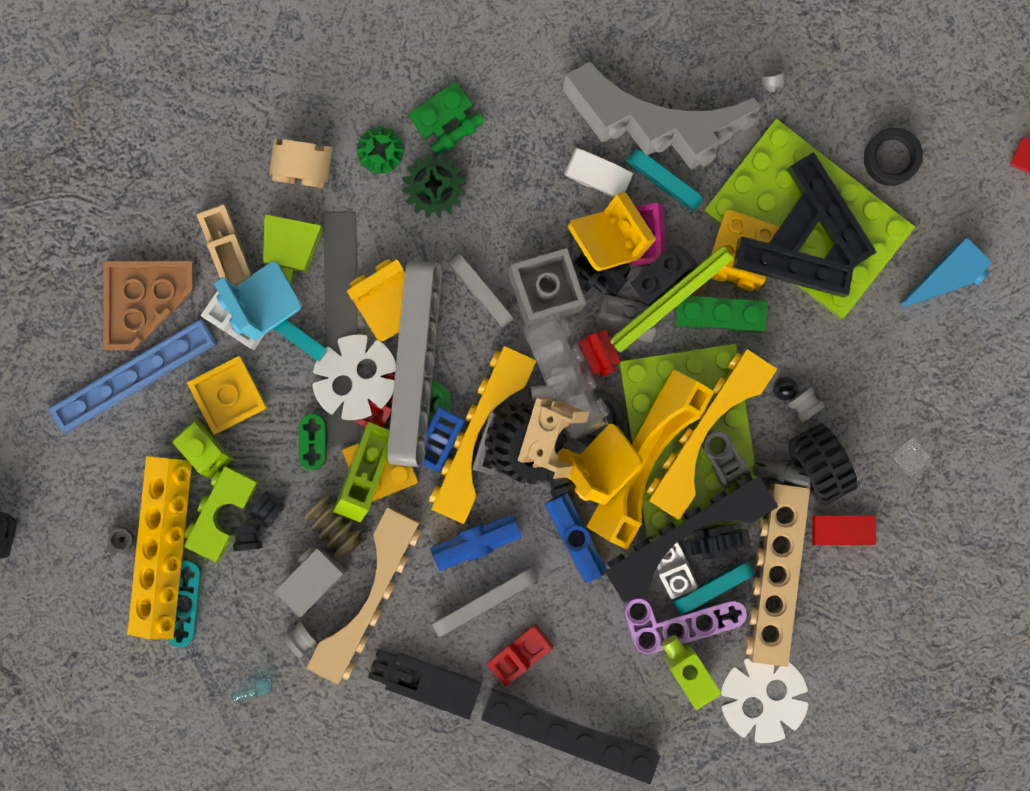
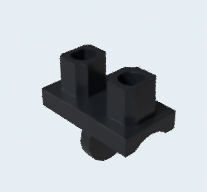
M583 251L574 262L582 269L579 275L587 281L583 287L586 292L593 286L600 293L606 289L613 296H616L628 281L626 278L631 270V267L625 263L597 271L592 267Z

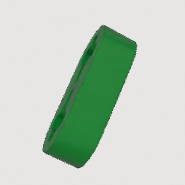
M309 414L304 416L299 423V462L306 469L316 470L321 468L326 462L327 426L321 416ZM311 419H315V423L321 426L320 430L315 431V440H311L310 431L305 430V425L310 424ZM311 444H315V453L321 455L320 460L315 461V465H311L310 460H305V454H309L311 451Z

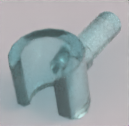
M271 678L255 679V689L231 695L232 701L235 702L254 696L263 697L270 694L272 691Z

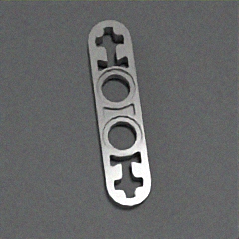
M529 567L446 614L431 625L437 636L441 637L527 588L539 579L533 568Z

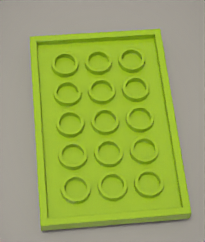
M776 119L703 212L719 225H721L725 212L733 210L780 227L802 195L786 169L814 152L877 251L876 254L854 267L850 292L845 298L797 285L840 320H843L914 230L915 226ZM820 222L817 223L798 252L824 259L834 244Z
M736 344L621 361L619 367L631 443L636 438L673 369L712 390L720 377L725 379L731 371L727 366L737 352ZM744 400L731 407L719 417L708 432L718 431L727 434L736 450L746 462L751 472V477L755 479L757 477L753 475L755 459ZM698 420L686 426L669 442L652 468L642 502L646 537L660 535L658 531L672 522L677 527L687 521L683 515L698 506L703 511L712 505L709 499L725 490L714 474L712 466L700 446L694 476L696 495L680 520L673 518L647 501L650 495L646 492L647 488L655 477L658 479L662 477L666 471L662 466L671 452L677 454L683 445L678 442L687 427L693 429ZM718 436L713 437L709 442V448L713 453H718L723 448V441ZM743 475L730 483L729 488L725 490L726 494L729 495L738 488L735 483L746 476ZM719 522L716 524L704 526L702 528H708L717 525L734 524L740 522Z

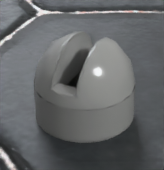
M770 69L761 73L762 84L766 91L772 93L775 92V88L777 91L782 90L785 85L783 69Z

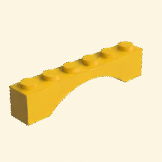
M505 346L502 352L495 351L489 365L494 370L490 379L484 377L477 392L482 397L478 406L472 404L469 409L466 421L470 422L466 433L460 431L453 447L458 449L454 460L448 458L441 473V475L446 476L441 487L435 486L429 502L434 503L431 510L462 524L465 523L477 497L473 484L472 460L479 432L489 417L490 412L493 413L510 396L525 389L537 360Z
M748 349L744 350L742 354L735 353L727 366L731 371L725 379L720 377L712 388L715 395L710 403L707 404L693 429L687 427L678 441L683 445L677 454L670 453L662 466L666 471L660 479L655 477L646 490L650 494L647 501L677 520H680L696 495L694 484L695 464L700 446L710 428L731 407L748 398L762 394L777 371V368Z
M674 369L672 370L632 443L633 448L643 460V466L605 505H598L587 528L606 540L628 550L642 524L643 495L648 477L656 460L680 431L701 417L714 394L713 390Z

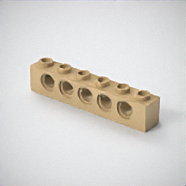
M770 484V489L768 490L779 507L766 514V519L762 518L759 533L760 536H764L763 547L758 548L756 554V565L760 566L759 578L754 577L752 595H756L755 607H751L749 612V625H753L752 636H747L745 654L749 655V660L753 663L788 667L810 488ZM785 506L790 510L791 516L786 523H780L777 520L776 514L781 507ZM783 536L787 541V547L783 552L777 553L773 549V541L777 537ZM774 566H780L783 569V577L778 582H772L769 577V572ZM770 596H777L780 601L778 609L768 611L765 606L766 600ZM768 625H773L776 629L775 637L770 641L763 640V629Z

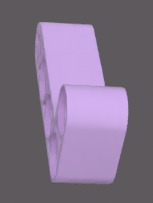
M631 597L625 602L623 608L632 642L637 650L644 654H652L664 650L661 644L668 638L667 629L673 623L681 624L682 634L678 638L682 644L737 628L745 622L747 617L745 607L733 599H725L693 609L682 615L676 614L656 621L650 604L642 597ZM635 603H642L645 606L646 611L641 618L636 619L630 615V608ZM730 606L738 610V613L734 614V620L728 617L719 618L722 623L721 625H718V619L713 613L714 610H717L719 615L727 614L729 612L728 607ZM702 614H707L711 620L709 627L704 630L697 629L696 619ZM643 632H651L654 635V641L648 647H643L639 644L638 639Z

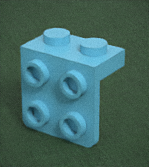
M276 262L269 263L237 286L224 277L214 283L219 293L216 296L217 300L231 314L232 318L229 319V322L238 334L244 333L254 341L298 312L302 307L282 268Z

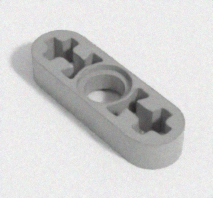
M460 253L448 262L453 271L501 328L513 320L511 314Z

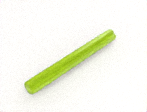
M724 246L717 249L610 339L611 344L619 352L625 350L733 260L731 253Z

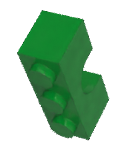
M689 296L674 308L673 328L732 330V332L761 334L766 331L768 301Z

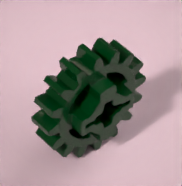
M427 154L426 162H422V160L417 158L416 168L407 167L411 176L403 177L402 180L404 183L409 184V187L403 188L402 192L403 194L411 195L406 202L408 205L416 204L414 209L416 214L423 209L425 210L426 218L429 219L431 213L436 212V216L440 219L442 216L441 211L446 210L451 215V205L454 204L460 207L461 202L457 197L465 196L466 192L459 188V186L466 184L465 178L457 177L462 173L460 167L452 169L453 159L444 163L442 154H439L437 160H432L431 155ZM436 168L445 170L451 177H443L437 172ZM426 170L424 178L415 183L418 175ZM432 174L434 175V179L436 180L437 184L442 185L439 186L437 189L438 192H436V199L434 193H432L431 188H426L431 186ZM453 190L450 198L442 203V198L446 192ZM417 195L426 196L431 200L432 205L425 204Z

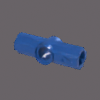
M568 493L558 495L544 503L584 582L593 581L604 575L607 568ZM573 530H580L584 534V539L579 545H572L568 542V535Z
M512 514L497 519L485 526L481 524L463 531L455 538L430 547L438 570L442 571L466 560L473 561L494 552L493 549L521 539L522 536Z

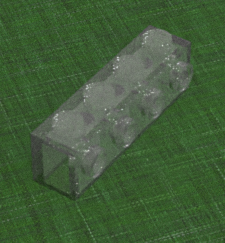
M553 313L522 328L554 401H566L567 404L590 411L587 422L569 423L566 429L570 437L579 439L608 425L605 417L609 415L608 409L602 398L597 399L593 389L597 388L596 382L589 371L585 373L581 362L585 361L579 346H573L569 336L573 332L566 318L561 319Z

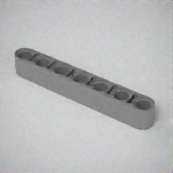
M409 261L405 270L388 442V461L391 465L421 467L425 458L442 283V267L439 262Z

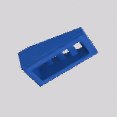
M440 406L438 407L427 429L426 449L440 455V459L438 461L425 454L422 465L438 473L441 472L466 419ZM442 417L455 423V428L452 429L439 423L440 418ZM435 428L450 434L449 440L434 433ZM432 438L446 445L444 450L430 444V439Z

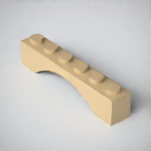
M390 507L386 508L373 534L377 549V569L370 595L359 614L348 625L319 642L306 668L307 670L339 685L342 678L348 681L356 665L351 660L355 652L362 653L369 639L364 634L369 625L375 627L382 613L378 606L382 598L389 599L396 585L391 580L396 571L402 573L409 559L404 554L409 545L415 547L422 533L421 530L417 529L420 522Z

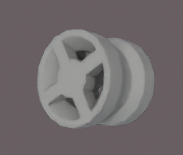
M812 387L807 388L787 403L791 409L797 411L798 419L801 423L825 407L823 401L817 400L814 396L815 391Z
M302 620L296 624V629L292 632L287 631L282 635L288 647L298 658L304 656L305 651L309 647L314 648L319 644L315 634Z

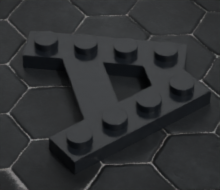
M813 152L786 169L802 195L769 243L741 236L737 242L733 268L845 298L850 292L854 267L876 254L877 251ZM818 222H820L834 244L824 259L798 252Z

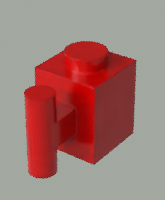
M606 330L594 333L578 342L592 376L599 373L602 378L617 371L615 365L621 361L614 346L611 344Z

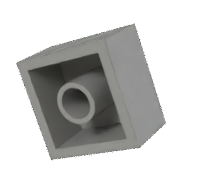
M567 248L510 265L508 276L526 328L582 312L586 302Z
M314 546L309 548L297 560L301 565L296 570L294 568L287 570L276 582L280 587L275 593L299 617L306 614L348 571L338 559L333 558V555L324 546L317 549Z

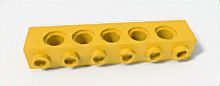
M146 456L127 635L150 640L174 639L192 464L188 460Z

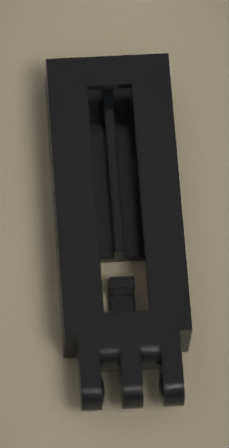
M377 650L376 655L387 660L386 663L373 661L372 667L382 670V674L370 671L369 679L385 684V690L462 718L470 719L482 682L400 652L398 655L384 650ZM403 667L422 673L418 686L411 684L413 674L403 672Z

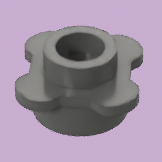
M117 525L110 526L107 531L109 534L108 552L111 554L126 552L128 555L135 553L136 545L134 544V539L137 534L136 527L133 525H129L126 528L118 527ZM120 537L125 538V541L123 543L120 542Z

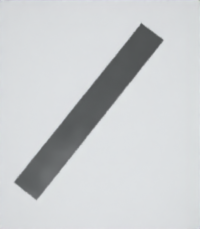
M356 212L323 213L326 347L329 346L340 356L338 339L345 336L358 335L357 306L347 293V290L352 288L350 283L357 278ZM345 375L338 376L333 381V391L340 396L348 394L352 389L351 379ZM344 402L341 403L333 414L327 412V444L360 442L359 424L353 420L341 418Z

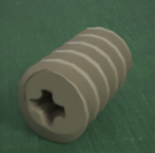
M330 492L308 509L304 520L307 522L315 519L311 527L312 531L322 529L318 537L319 540L330 538L326 549L329 550L337 547L333 558L338 559L348 555L366 541L367 538L357 540L361 532L360 529L349 530L353 520L343 522L344 516L333 512L336 501L327 502L332 494Z

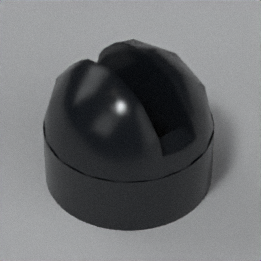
M783 377L775 382L773 392L779 400L788 401L796 396L798 386L792 378ZM793 385V391L779 392L780 386Z

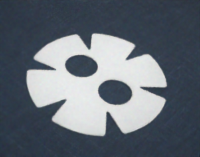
M350 335L338 339L341 356L328 346L326 347L328 352L320 362L316 361L314 366V374L328 377V379L312 384L317 401L330 414H333L341 403L344 402L341 416L344 420H359L371 416L372 413L368 399L379 408H383L393 394L394 380L382 378L381 376L395 372L396 363L389 349L379 340H376L365 353L368 338L366 335ZM371 359L376 363L377 371L372 378L363 379L359 377L357 365L360 361ZM341 375L348 376L352 381L351 391L343 396L337 395L332 388L333 381Z
M747 658L744 660L749 677L734 667L724 681L721 695L738 699V701L722 706L724 717L730 727L743 738L747 736L756 724L755 742L771 743L780 741L785 738L780 721H783L791 729L796 730L805 718L808 702L792 699V697L808 691L805 680L791 663H789L788 667L780 666L774 674V665L753 663ZM781 680L785 683L787 694L782 700L775 701L768 697L766 688L769 682ZM750 697L758 698L763 704V711L756 718L747 717L742 709L744 701Z

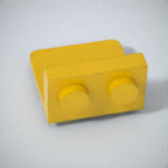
M626 192L617 194L603 212L573 219L568 224V229L592 267L597 271L639 260L656 240Z
M727 210L723 216L711 254L721 246H724L733 256V260L711 278L719 282L729 281L735 283L738 288L744 291H759L766 281V276L733 268L737 242L743 236L769 243L779 227L733 210Z
M387 259L375 267L376 273L368 278L365 275L356 278L350 283L352 288L347 290L352 301L380 342H384L396 335L400 329L405 271L397 259L393 262Z
M609 424L580 455L565 448H562L557 453L559 455L558 460L573 466L570 477L567 478L576 485L574 490L578 496L585 501L592 500L602 505H605L643 466L642 458L619 427L614 424Z

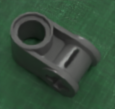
M718 431L707 433L701 448L710 462L714 474L725 490L729 488L730 483L743 475H751L746 462L736 450L727 434ZM718 436L723 441V448L720 452L713 453L709 448V442L713 437Z

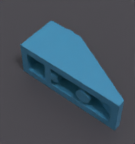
M965 238L956 244L899 305L905 308L968 286L973 282L978 285L989 274V271L986 269L993 262L968 238Z

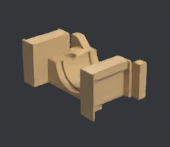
M550 397L536 398L518 461L522 463L534 462L533 468L544 467L555 472L553 479L570 477L573 466L558 460L559 455L555 452V443L560 432L569 423L587 422L590 411L567 404L566 401H554Z

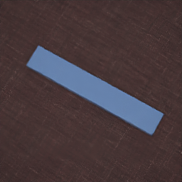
M199 319L51 406L48 410L62 434H66L216 346L217 343L203 319Z

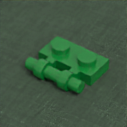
M456 81L408 114V117L425 140L434 134L439 140L430 146L436 156L445 149L447 151L455 147V142L467 134L471 136L476 132L475 128L484 123L479 113H476L471 118L465 115V112L470 110L473 104ZM457 119L460 125L447 134L443 128Z

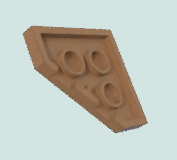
M103 261V350H136L194 292V262Z

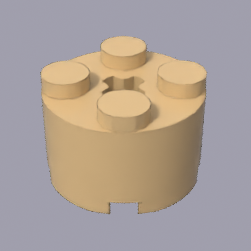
M274 139L269 172L270 175H273L272 181L295 184L296 179H302L301 185L324 188V183L329 181L333 147Z

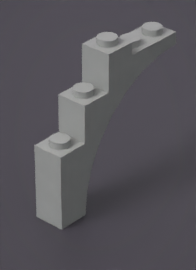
M591 62L567 73L563 86L564 93L602 143L610 138H619L627 130L646 156L655 151L658 153L662 152L672 144L690 169L700 164L705 166L712 162L716 157L719 144L726 142L733 133L740 129L745 131L756 123V117L761 107L754 97L734 106L711 111H683L660 107L644 102L624 92L605 78Z

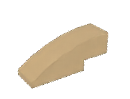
M226 202L198 212L196 215L207 240L206 244L220 279L224 277L237 286L252 276Z

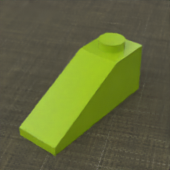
M370 422L367 423L342 484L333 512L361 523L369 511L388 457L390 430Z

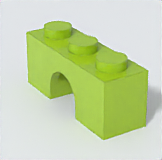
M224 466L223 470L218 469L211 481V485L214 488L210 496L205 495L197 509L201 514L196 524L191 522L185 532L184 538L187 541L184 547L215 563L220 562L234 535L220 526L218 521L219 512L226 504H234L242 509H247L260 481L230 466Z

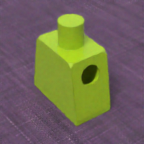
M265 214L263 263L266 265L271 262L278 263L291 284L294 271L308 272L324 229L321 225Z
M196 418L172 441L201 475L213 479L218 469L223 470L224 466H228L235 460L199 418Z
M677 635L670 636L662 642L661 645L667 653L662 659L696 711L722 694L688 643L682 644Z

